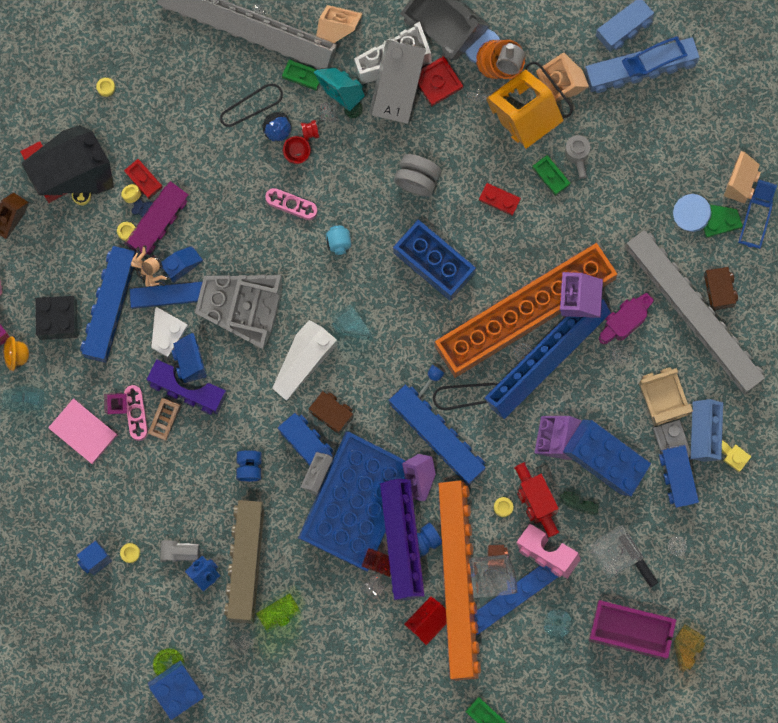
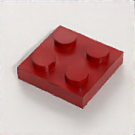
M444 56L421 69L418 87L431 107L463 89L462 83Z

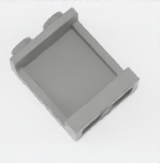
M316 452L300 488L317 497L333 457Z

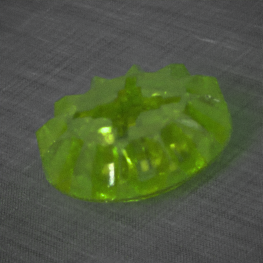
M174 649L161 650L153 660L155 674L158 676L166 671V666L161 662H168L171 656L173 664L181 660L184 665L183 656Z

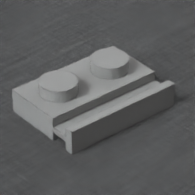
M680 420L653 428L660 452L662 449L686 445L688 458L691 457V451Z

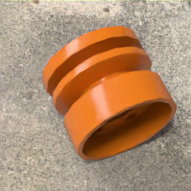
M489 40L478 50L476 55L477 67L487 78L512 79L523 70L525 57L519 73L514 75L500 71L496 63L504 45L512 43L521 49L522 47L512 40Z

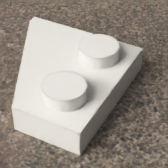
M156 307L152 349L169 358L172 353L171 350H174L173 343L181 339L188 324Z

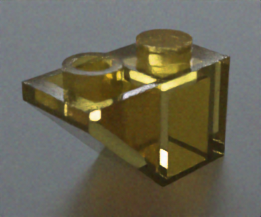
M687 625L682 626L673 642L679 669L682 672H685L686 669L691 670L696 661L693 657L696 652L701 653L706 644L703 642L705 636Z

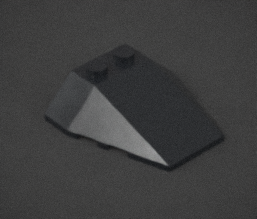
M81 125L63 130L22 162V166L39 196L62 195L63 193H73L74 195H80V193L99 194L114 188L111 166L93 131Z

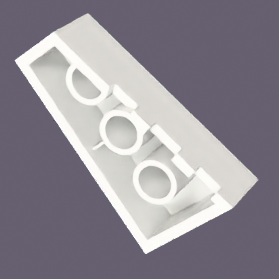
M420 22L414 24V27L400 32V35L388 39L424 48L426 52L422 66L432 63L431 51ZM386 41L381 46L374 47L354 58L355 69L361 85L377 80Z

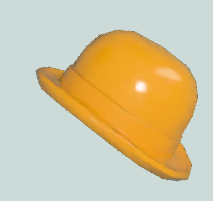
M10 336L5 341L3 348L4 360L8 369L14 371L15 367L24 365L29 359L27 345L24 342L15 341L13 336Z

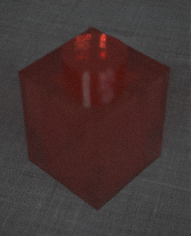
M368 548L362 567L390 577L389 555Z

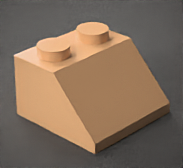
M743 151L740 152L724 196L745 204L747 199L752 198L755 190L752 188L753 182L757 183L761 172L758 171L760 164Z

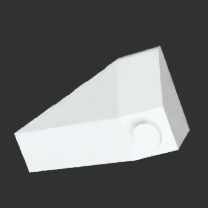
M309 320L296 334L272 389L287 401L338 345L337 340L324 328Z

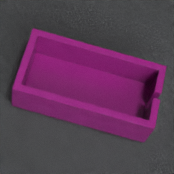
M599 600L596 604L588 641L667 660L672 641H666V638L671 639L673 637L677 619Z

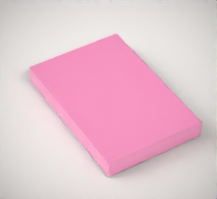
M75 399L67 405L48 427L92 465L118 436Z

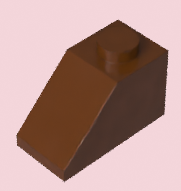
M14 192L0 202V236L5 239L9 237L22 219L29 203Z

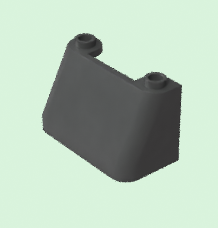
M409 0L400 13L404 17L403 21L411 27L420 22L423 31L442 47V55L450 61L452 59L457 60L490 27L486 21L461 0Z

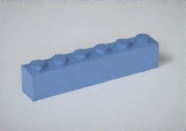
M693 37L680 41L688 56L641 77H630L622 63L623 59L633 57L640 52L586 66L584 73L590 91L601 93L609 87L620 88L625 85L624 83L632 82L634 84L642 81V78L649 77L653 79L659 77L661 73L667 72L672 74L677 72L679 68L685 67V69L695 67L700 57ZM673 42L656 47L639 56L646 71H649L683 54L677 43Z

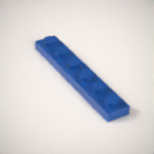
M539 566L478 609L475 614L478 634L557 579L558 576L549 567Z

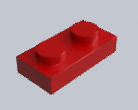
M139 159L124 170L125 174L138 186L148 200L163 188Z
M486 183L479 198L480 202L511 216L514 215L521 198L489 183Z

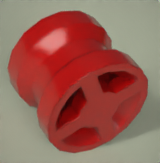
M315 120L307 124L301 123L305 140L308 141L313 137L315 139L319 138Z

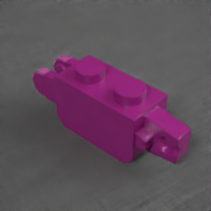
M645 293L637 299L625 300L619 306L620 310L616 314L612 312L605 319L607 322L604 326L605 329L600 333L599 342L606 345L614 338L623 341L645 321L647 310L654 302L650 295Z

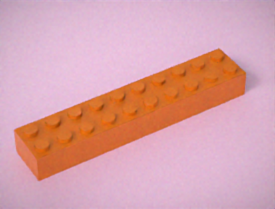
M595 243L436 340L435 348L454 378L561 314L560 303L563 272L584 273L602 279L603 287L615 281L617 272L599 245Z

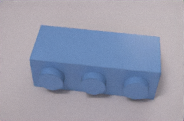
M635 0L599 27L596 37L609 52L613 49L618 50L624 45L626 39H633L639 33L638 30L642 27L646 29L652 24L654 12L643 0Z
M712 399L694 401L692 409L691 459L703 462L721 460L723 402Z

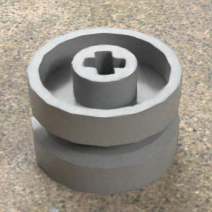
M403 155L400 162L401 169L397 170L394 183L411 193L425 197L432 196L435 188L433 182L437 181L440 176V167L432 161L417 155Z

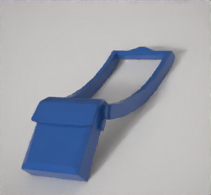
M678 36L651 46L633 57L625 58L622 60V63L630 77H641L688 55ZM675 40L683 55L646 71L639 56Z
M758 180L755 192L749 202L738 243L745 244L747 247L761 248L773 206L772 202L777 187L776 184ZM751 203L769 207L759 245L741 240Z

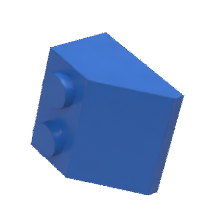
M194 333L173 343L175 349L171 351L174 361L178 360L179 367L176 368L179 379L183 378L184 383L206 378L204 364Z

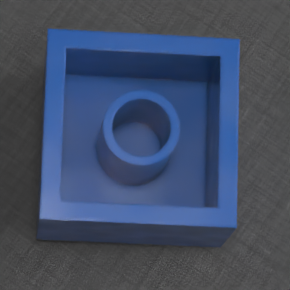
M181 660L148 682L149 689L171 720L204 698L202 691Z

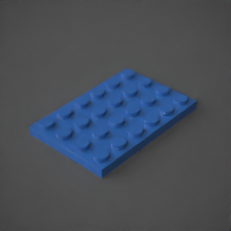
M345 432L298 539L368 572L386 531L380 483L394 479H406L402 464L405 460L350 432Z

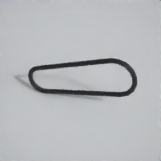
M534 61L528 63L525 69L528 70L529 66L533 64L539 66L540 69L544 72V74L547 76L550 82L554 85V87L557 89V91L561 94V96L569 105V114L563 115L561 113L562 117L568 118L569 116H571L573 111L571 103L563 94V92L559 89L556 83L552 80L549 74L545 71L542 65Z
M274 83L264 85L224 110L220 115L221 123L226 127H231L277 105L283 98L281 87ZM275 86L279 89L280 98L277 102L232 124L223 122V115L264 88Z
M499 383L442 386L434 392L433 402L441 410H451L487 403L485 400L445 408L439 406L435 399L437 392L442 389L498 385Z

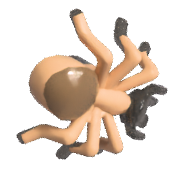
M143 246L141 254L140 248L137 247V253H135L132 259L131 266L134 267L133 270H136L137 276L141 280L143 279L142 283H145L147 287L165 286L164 282L157 280H168V276L160 275L153 277V274L163 267L161 261L153 255L143 262L141 259L146 254L147 246Z

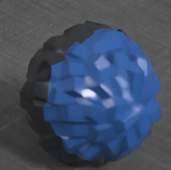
M274 112L267 115L262 124L263 133H265L269 140L273 142L283 141L291 133V122L286 114Z

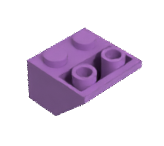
M563 272L560 303L561 315L601 318L603 280L584 273Z
M541 416L534 453L572 460L563 453V450L578 428L581 420L571 416Z

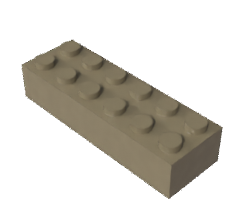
M238 500V505L234 506L236 525L232 526V536L235 541L230 546V556H232L233 562L228 567V576L231 578V583H227L226 588L229 603H225L224 615L233 623L254 624L264 505L262 502Z

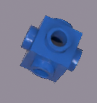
M203 556L194 561L185 571L203 592L221 576L216 571L218 566L211 559L207 561Z

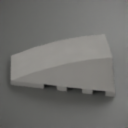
M282 275L204 276L195 313L264 349L272 333L281 299Z

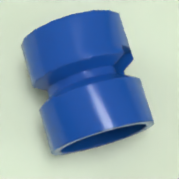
M238 451L236 463L239 467L236 469V480L260 481L261 468H259V465L262 464V453L259 451ZM246 463H252V466H246Z
M430 522L421 527V533L417 532L420 558L429 553V548L436 549L442 545L439 534Z

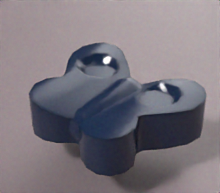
M139 198L136 202H133L132 214H139L143 218L153 202L143 203Z

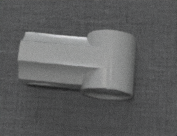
M169 540L161 541L160 561L166 562V560H172L173 562L196 561L199 559V544L179 543Z

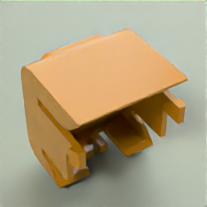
M526 69L486 98L492 113H497L501 124L510 131L511 138L517 143L521 142L525 149L563 122L562 115L551 90ZM515 88L519 95L531 88L537 96L519 110L503 98L509 97L508 93L513 94Z

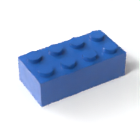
M419 220L393 247V253L450 302L476 272V267Z
M582 420L563 450L565 455L624 496H632L651 463L593 420Z

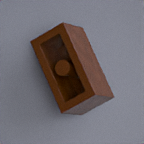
M729 267L706 270L704 279L710 307L714 311L733 308L738 301V294L736 290H733L734 275L729 271Z
M322 391L309 407V413L340 435L354 418L353 413H351L353 410L346 404H339L336 401L337 398L332 393L328 392L326 394Z

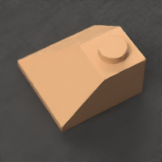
M327 5L319 18L316 36L335 43L355 31L363 13Z
M565 53L560 54L542 66L566 98L578 95L589 87L583 70ZM540 68L536 70L539 80L551 90L556 102L563 100L564 98Z

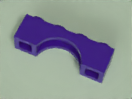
M156 359L146 379L150 384V388L159 392L162 389L167 392L166 395L173 399L180 397L184 399L185 404L191 407L197 405L202 408V412L208 415H212V413L218 414L227 396L226 390L210 383L197 390L184 389L176 382L175 368Z

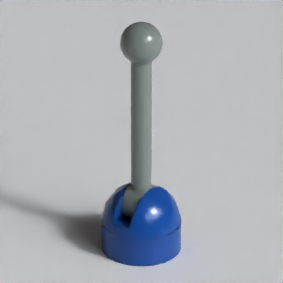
M432 365L428 370L429 380L417 397L421 399L432 381L440 380L445 373Z

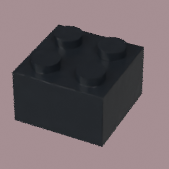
M74 296L35 298L36 336L39 340L78 338L77 300Z

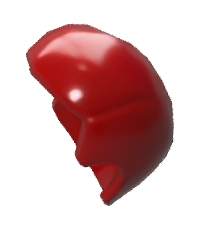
M293 136L284 142L282 152L284 158L289 163L302 164L309 158L311 148L309 142L303 137Z

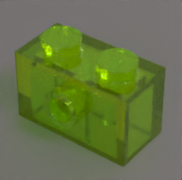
M289 593L256 614L265 630L269 632L277 626L281 628L291 622L290 619L301 613Z

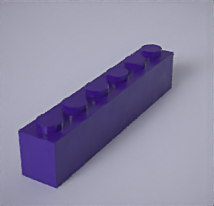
M394 479L380 483L394 600H411L424 597L411 480Z

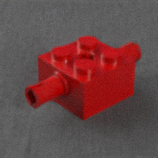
M525 462L515 466L514 469L521 480L517 495L522 504L525 503L527 506L526 514L529 520H534L535 524L542 523L548 538L557 535L559 531L552 517L557 514L559 508L542 474L532 478Z

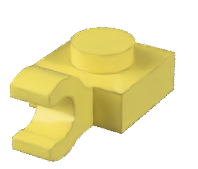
M722 440V453L726 455L723 461L740 472L751 456L737 445L731 448Z

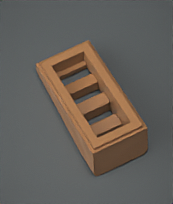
M163 397L148 434L166 441L182 404ZM168 405L170 407H173L174 410H168L164 408V406ZM161 413H167L171 415V418L164 417ZM160 419L165 422H168V425L166 426L161 423H158V420ZM155 427L165 429V433L155 430Z

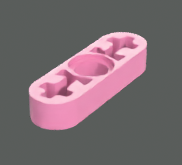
M275 188L268 190L265 195L267 204L305 220H312L317 216V207L310 201ZM277 194V198L283 200V205L281 206V201L277 199L272 202L269 196ZM289 200L296 201L297 206L294 209L286 207V203ZM300 203H303L302 208L308 209L312 207L313 213L306 215V211L303 209L297 212L300 208Z
M131 385L124 392L127 396L129 431L134 440L142 441L148 435L143 395L139 387ZM131 390H135L138 393L135 399L140 404H133V399L131 396H128V394H131ZM139 408L142 413L139 418L131 417L133 409ZM143 420V423H139V426L144 432L141 433V436H137L134 431H137L136 424L132 425V422Z

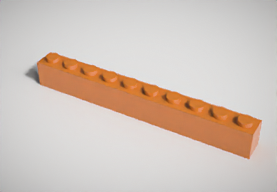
M461 480L443 482L438 484L450 679L455 681L479 679L478 674L481 672L480 662L477 661V654H479L480 648L479 643L476 642L478 624L475 622L477 605L473 598V594L476 593L475 583L472 582L474 564L471 563L473 546L470 543L472 527L468 520V516L471 515V509L467 504V497H469L470 492L469 487Z

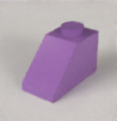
M417 454L402 464L405 478L411 480L413 499L425 501L436 473L432 457Z

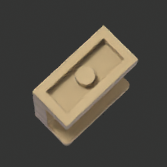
M671 367L663 369L657 375H653V373L647 374L639 382L654 427L691 415L693 412L691 404L688 405L680 384L677 368L673 370Z

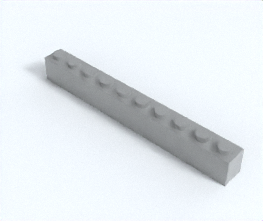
M158 0L157 2L158 5L163 6L166 10L176 11L184 17L196 19L199 23H206L217 30L227 31L232 36L242 37L250 43H257L268 50L280 52L283 56L293 57L301 63L313 65L318 70L328 69L332 65L337 44L225 0Z
M643 230L626 243L625 249L744 395L765 379L763 376L764 372L759 366L753 364L750 354L739 347V341L736 337H731L727 332L726 325L722 321H718L714 310L710 306L707 307L701 294L691 288V282L688 278H683L679 273L678 266L674 262H670L666 251L657 246L653 235Z

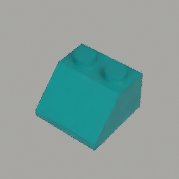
M336 68L319 69L314 72L324 92L349 111L365 97L361 83L356 79L353 81L345 71L340 72Z

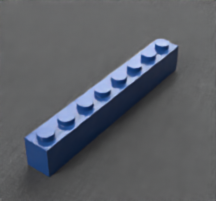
M602 299L601 318L566 316L484 398L491 410L505 419L611 314L605 301Z

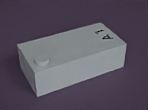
M386 39L369 113L372 116L408 124L426 52L424 48Z

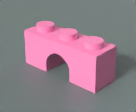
M529 524L517 541L519 552L525 557L531 556L540 566L549 567L556 576H564L568 579L580 562L579 553L563 543L556 551H545L544 546L548 542L546 533Z

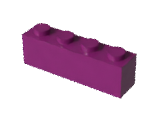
M171 181L168 182L124 244L139 255L142 253L143 247H145L146 254L150 255L156 247L153 244L157 238L161 240L166 233L164 228L167 224L171 225L177 217L175 215L177 210H182L188 202L186 200L188 194Z

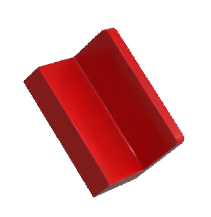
M430 596L404 625L427 645L447 624L446 609L441 603Z

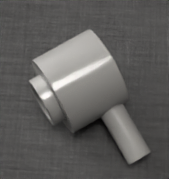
M512 43L504 45L496 63L497 68L510 75L519 73L525 52L519 46Z
M575 135L569 138L566 143L565 157L569 162L577 165L579 178L583 179L587 177L584 161L589 156L590 143L585 137Z

